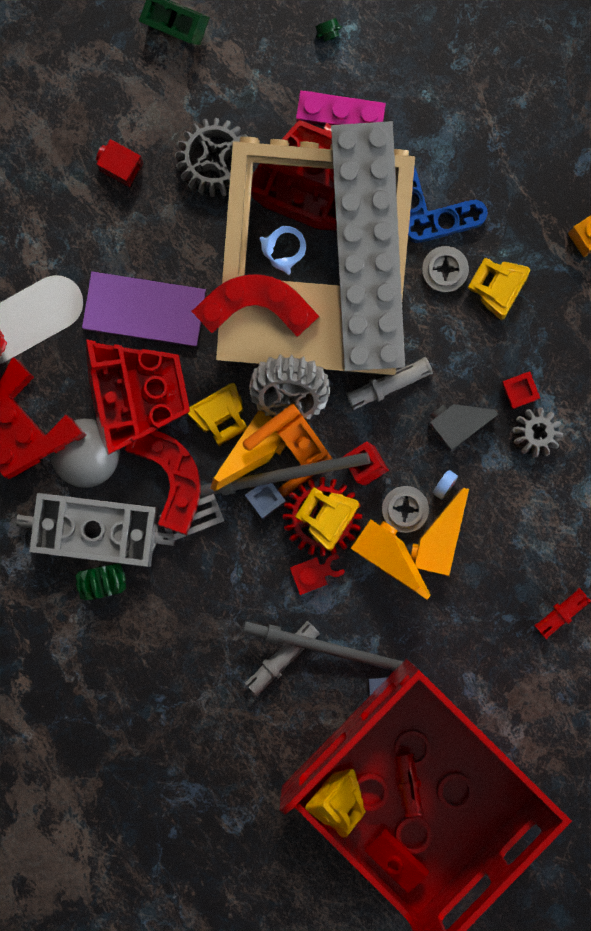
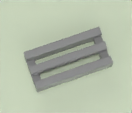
M214 494L200 499L198 506L211 502L212 507L195 513L192 521L214 512L217 518L189 528L187 536L224 521ZM164 528L166 533L173 534L172 530ZM176 533L175 539L168 538V540L175 541L186 535Z

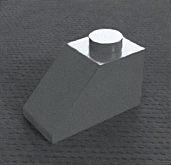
M456 404L447 409L445 405H442L430 415L433 420L428 426L450 452L496 417L498 413L494 409Z

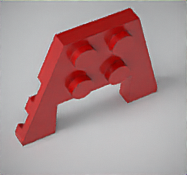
M14 357L11 359L0 380V473L8 479L40 463V459L53 452L58 453L65 449V445L74 440L79 441L87 435L68 415H65L46 435L14 400L34 378L26 367Z

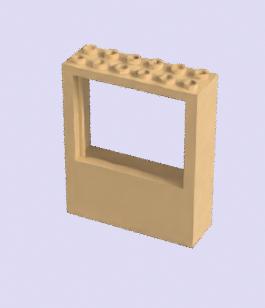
M240 137V142L233 141L222 284L230 279L245 275L253 163L333 169L332 144L330 149H320L319 143L301 142L300 147L289 146L288 140L270 139V144H259L260 140L255 137ZM394 149L401 294L403 297L415 156H409V150ZM283 281L294 288L320 316L298 337L274 312L258 305L241 308L219 327L216 360L259 364L260 362H267L269 357L278 359L280 354L284 358H289L293 355L294 358L298 359L304 356L307 362L315 361L316 366L323 367V369L345 371L339 285ZM396 368L353 370L351 372L395 375Z

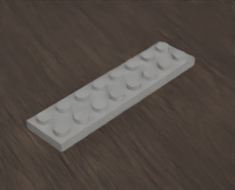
M393 121L331 125L345 371L405 368Z

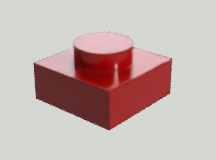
M530 371L501 382L511 409L540 399Z

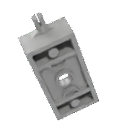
M37 493L34 517L18 514L17 520L28 521V523L16 521V527L32 528L29 552L151 567L152 554L156 544L174 546L175 542L163 539H175V534L158 532L156 524L158 508ZM96 521L101 526V533L98 537L91 539L86 535L85 527L89 522Z

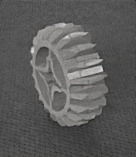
M215 118L214 125L209 126L208 120L204 119L203 128L200 129L197 124H193L194 134L188 131L183 133L188 142L178 141V147L183 151L175 153L176 159L181 160L176 164L177 170L184 171L181 174L183 181L191 179L188 184L190 189H194L199 184L198 192L200 195H203L207 188L209 189L210 197H215L216 189H220L222 196L227 195L226 187L230 186L231 172L227 169L226 160L232 156L233 141L240 142V137H248L246 134L239 136L241 132L239 126L230 130L231 122L228 120L224 122L222 127L220 126L219 118ZM209 138H223L229 141V143L225 141L222 144H214ZM200 143L204 153L197 159L198 163L192 166V153ZM209 150L212 154L216 153V156L219 154L220 165L218 162H213V159L210 162ZM208 171H215L219 174L220 178H207L199 173L202 172L204 174Z
M281 354L278 359L269 357L267 362H260L259 366L254 369L249 385L252 403L257 405V410H264L265 416H276L293 403L304 418L311 419L312 414L319 415L320 410L325 409L328 397L330 396L328 374L324 373L323 367L316 366L315 361H305L304 356L300 359L294 358L293 355L289 358H284Z

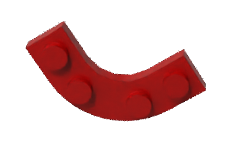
M257 274L239 276L224 282L191 311L211 333L217 330L235 312L246 306L258 305L268 308L297 337L320 317L303 297L287 283L274 277Z
M155 430L126 445L125 451L150 460L163 467L170 482V490L158 525L187 536L200 501L201 480L199 471L192 456L180 442L167 434Z

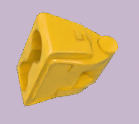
M484 258L467 288L478 293L482 297V303L500 320H503L526 282L530 268L509 262H502L500 265ZM489 272H491L495 276L489 286L482 285Z
M230 383L189 407L190 412L188 415L203 432L207 433L211 430L218 446L247 429L246 423L239 415V413L243 412L241 395H238L234 383ZM231 418L234 419L235 424L219 432L217 426Z
M313 487L295 517L311 525L308 529L309 533L313 535L312 537L317 543L320 542L330 551L334 548L359 508V502L342 494L331 493L328 497ZM320 500L324 505L314 519L310 517V514Z
M354 769L333 772L305 806L310 814L324 825H329L337 830L338 834L343 838L349 835L366 813Z

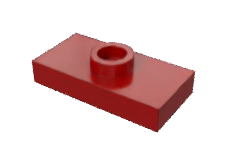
M384 829L364 850L407 893L425 879L430 872L387 829Z

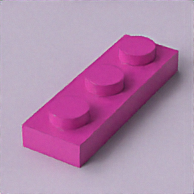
M300 90L296 122L301 120L309 124L323 126L326 123L341 125L383 122L386 103Z

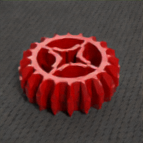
M320 477V486L315 487L323 493H335L345 496L343 492L347 488L346 484H342L340 489L337 490L334 488L336 479H332L330 487L325 486V478ZM309 479L310 489L306 490L302 484H299L298 489L302 494L300 496L293 492L289 494L296 502L294 505L291 503H285L284 505L285 508L292 510V514H283L284 520L292 519V524L285 526L284 529L285 531L295 530L296 533L289 538L291 542L295 541L298 537L302 539L298 549L302 550L307 543L311 545L308 554L313 555L315 547H320V556H325V547L320 542L317 543L316 540L306 536L301 528L311 525L295 517L300 505L308 497L313 487H315L313 479ZM351 492L345 497L353 498L355 493ZM319 500L320 508H322L324 504ZM317 505L315 506L313 513L310 515V517L314 518V514L318 515L316 513V511L318 510ZM354 514L337 543H339L343 550L347 548L346 543L343 541L345 537L350 541L356 539L349 531L350 529L360 530L361 527L352 523L353 519H362V514ZM334 546V548L330 550L332 555L337 554V550Z

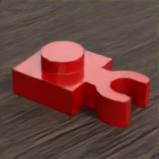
M338 555L329 556L322 565L319 564L316 557L290 567L300 595L328 585L325 579L327 575L338 577L345 573L344 569L333 571L330 568L331 562L339 558Z

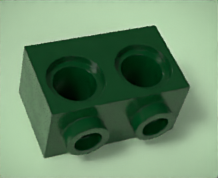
M146 0L139 22L190 44L200 45L210 17L171 0Z

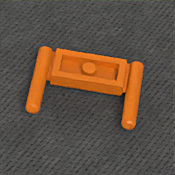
M293 403L243 441L244 449L251 451L276 431L300 465L333 459ZM314 475L288 480L279 487L278 491L282 497H287L298 488L299 484L305 483Z

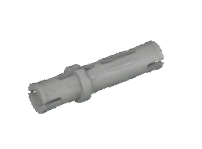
M424 357L413 364L405 366V368L396 370L395 375H386L377 380L373 378L369 380L368 384L346 393L352 409L356 410L369 402L383 400L385 395L432 375L433 371L429 361Z
M306 621L295 633L313 639L320 635L309 621ZM284 644L273 656L262 662L263 665L245 684L256 696L260 695L275 678L279 679L282 676L281 672L304 648Z

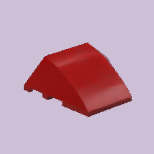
M298 120L281 140H288L289 146L300 147L301 142L319 143L320 149H330L332 133ZM260 163L252 175L251 197L266 209L314 228L337 230L334 169Z
M86 339L88 378L99 433L108 455L190 412L179 355L147 349L124 348L122 345L117 344L113 346L100 344Z

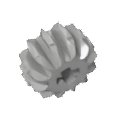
M538 408L536 415H534L531 409L526 410L525 416L527 420L521 416L516 419L517 423L522 427H514L512 429L513 433L521 434V437L514 440V444L517 445L524 442L525 445L521 452L525 454L532 448L531 454L533 458L538 457L540 450L544 456L550 455L548 446L553 449L559 447V444L553 438L563 437L562 432L554 431V428L561 425V421H556L552 424L550 420L553 418L554 413L549 412L544 418L543 408ZM532 426L534 429L539 426L542 428L541 435L544 436L543 439L541 437L533 438L534 431L531 429Z

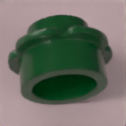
M337 18L315 26L318 33L316 38L322 37L324 42L340 36L338 30L343 27L342 25L339 26Z

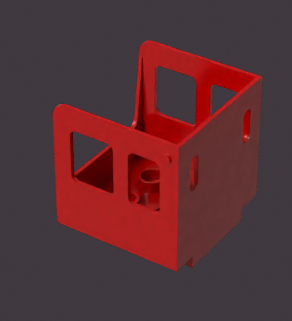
M407 658L282 785L279 808L283 815H286L294 808L298 810L406 918L413 931H467L572 822ZM414 753L417 779L421 780L419 792L422 810L424 811L422 815L414 817L404 816L402 793L397 788V783L399 782L395 759L397 754ZM354 769L366 813L349 835L343 838L338 834L337 830L329 825H324L310 814L305 806L333 772ZM537 824L541 829L540 834L508 865L504 859L505 854L532 826ZM384 829H387L430 871L427 877L409 893L364 851ZM487 874L491 880L489 887L446 930L443 924L444 917Z

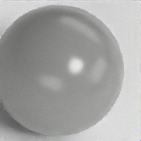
M76 419L74 421L87 435L79 441L74 440L65 445V449L58 453H51V464L57 475L66 483L80 488L94 487L105 482L114 473L119 462L120 449L108 455L99 433L97 420Z

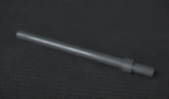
M368 452L240 477L217 491L210 489L212 483L201 485L200 497L222 493L224 496L234 494L236 490L367 465L370 464V457Z
M245 621L242 633L264 638L265 642L273 644L281 642L395 671L403 662L282 631L281 627L271 624L263 626Z

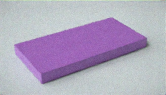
M91 271L82 329L197 347L201 321L191 311L205 299L206 289Z

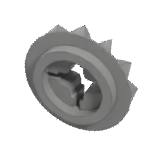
M437 247L429 252L424 259L422 266L424 280L433 290L443 293L456 291L465 283L468 277V261L464 254L454 247ZM445 258H447L446 263H448L449 268L458 270L450 272L446 281H444L442 272L433 270L442 267Z
M400 486L386 495L382 505V514L386 523L394 527L398 532L409 533L416 531L426 522L429 514V505L424 494L418 489L411 486ZM405 497H408L409 507L418 509V512L408 513L405 522H403L402 513L393 510V507L402 506Z

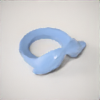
M281 226L267 238H259L264 256L270 260L272 266L285 272L287 275L291 273L290 268L305 255L306 241L302 233L291 226ZM283 233L296 235L300 241L298 253L292 257L274 260L271 254L274 251L273 247L277 238Z

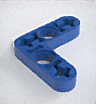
M414 166L413 184L415 187L412 188V194L418 198L419 204L410 210L408 239L411 242L422 243L475 229L485 222L488 214L487 208L479 200H469L428 211ZM471 207H474L475 211L481 212L477 221H474L473 217H467L462 220L464 225H459L460 220L457 210L461 211L460 216L468 214ZM443 214H449L454 219V225L449 229H444L438 224V218ZM428 218H433L435 233L431 232L432 227L425 228L421 236H418L417 232H411L410 229L414 227L415 222H418L420 226H425L430 223Z

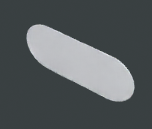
M49 276L0 302V331L7 342L6 349L0 356V364L69 327L79 318L83 308V296L79 287L72 280L64 276Z

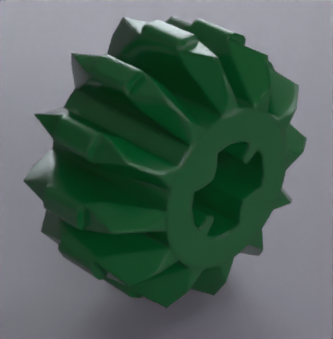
M118 563L85 569L75 575L77 592H79L80 599L85 601L122 593L126 589L125 572H123L122 566Z

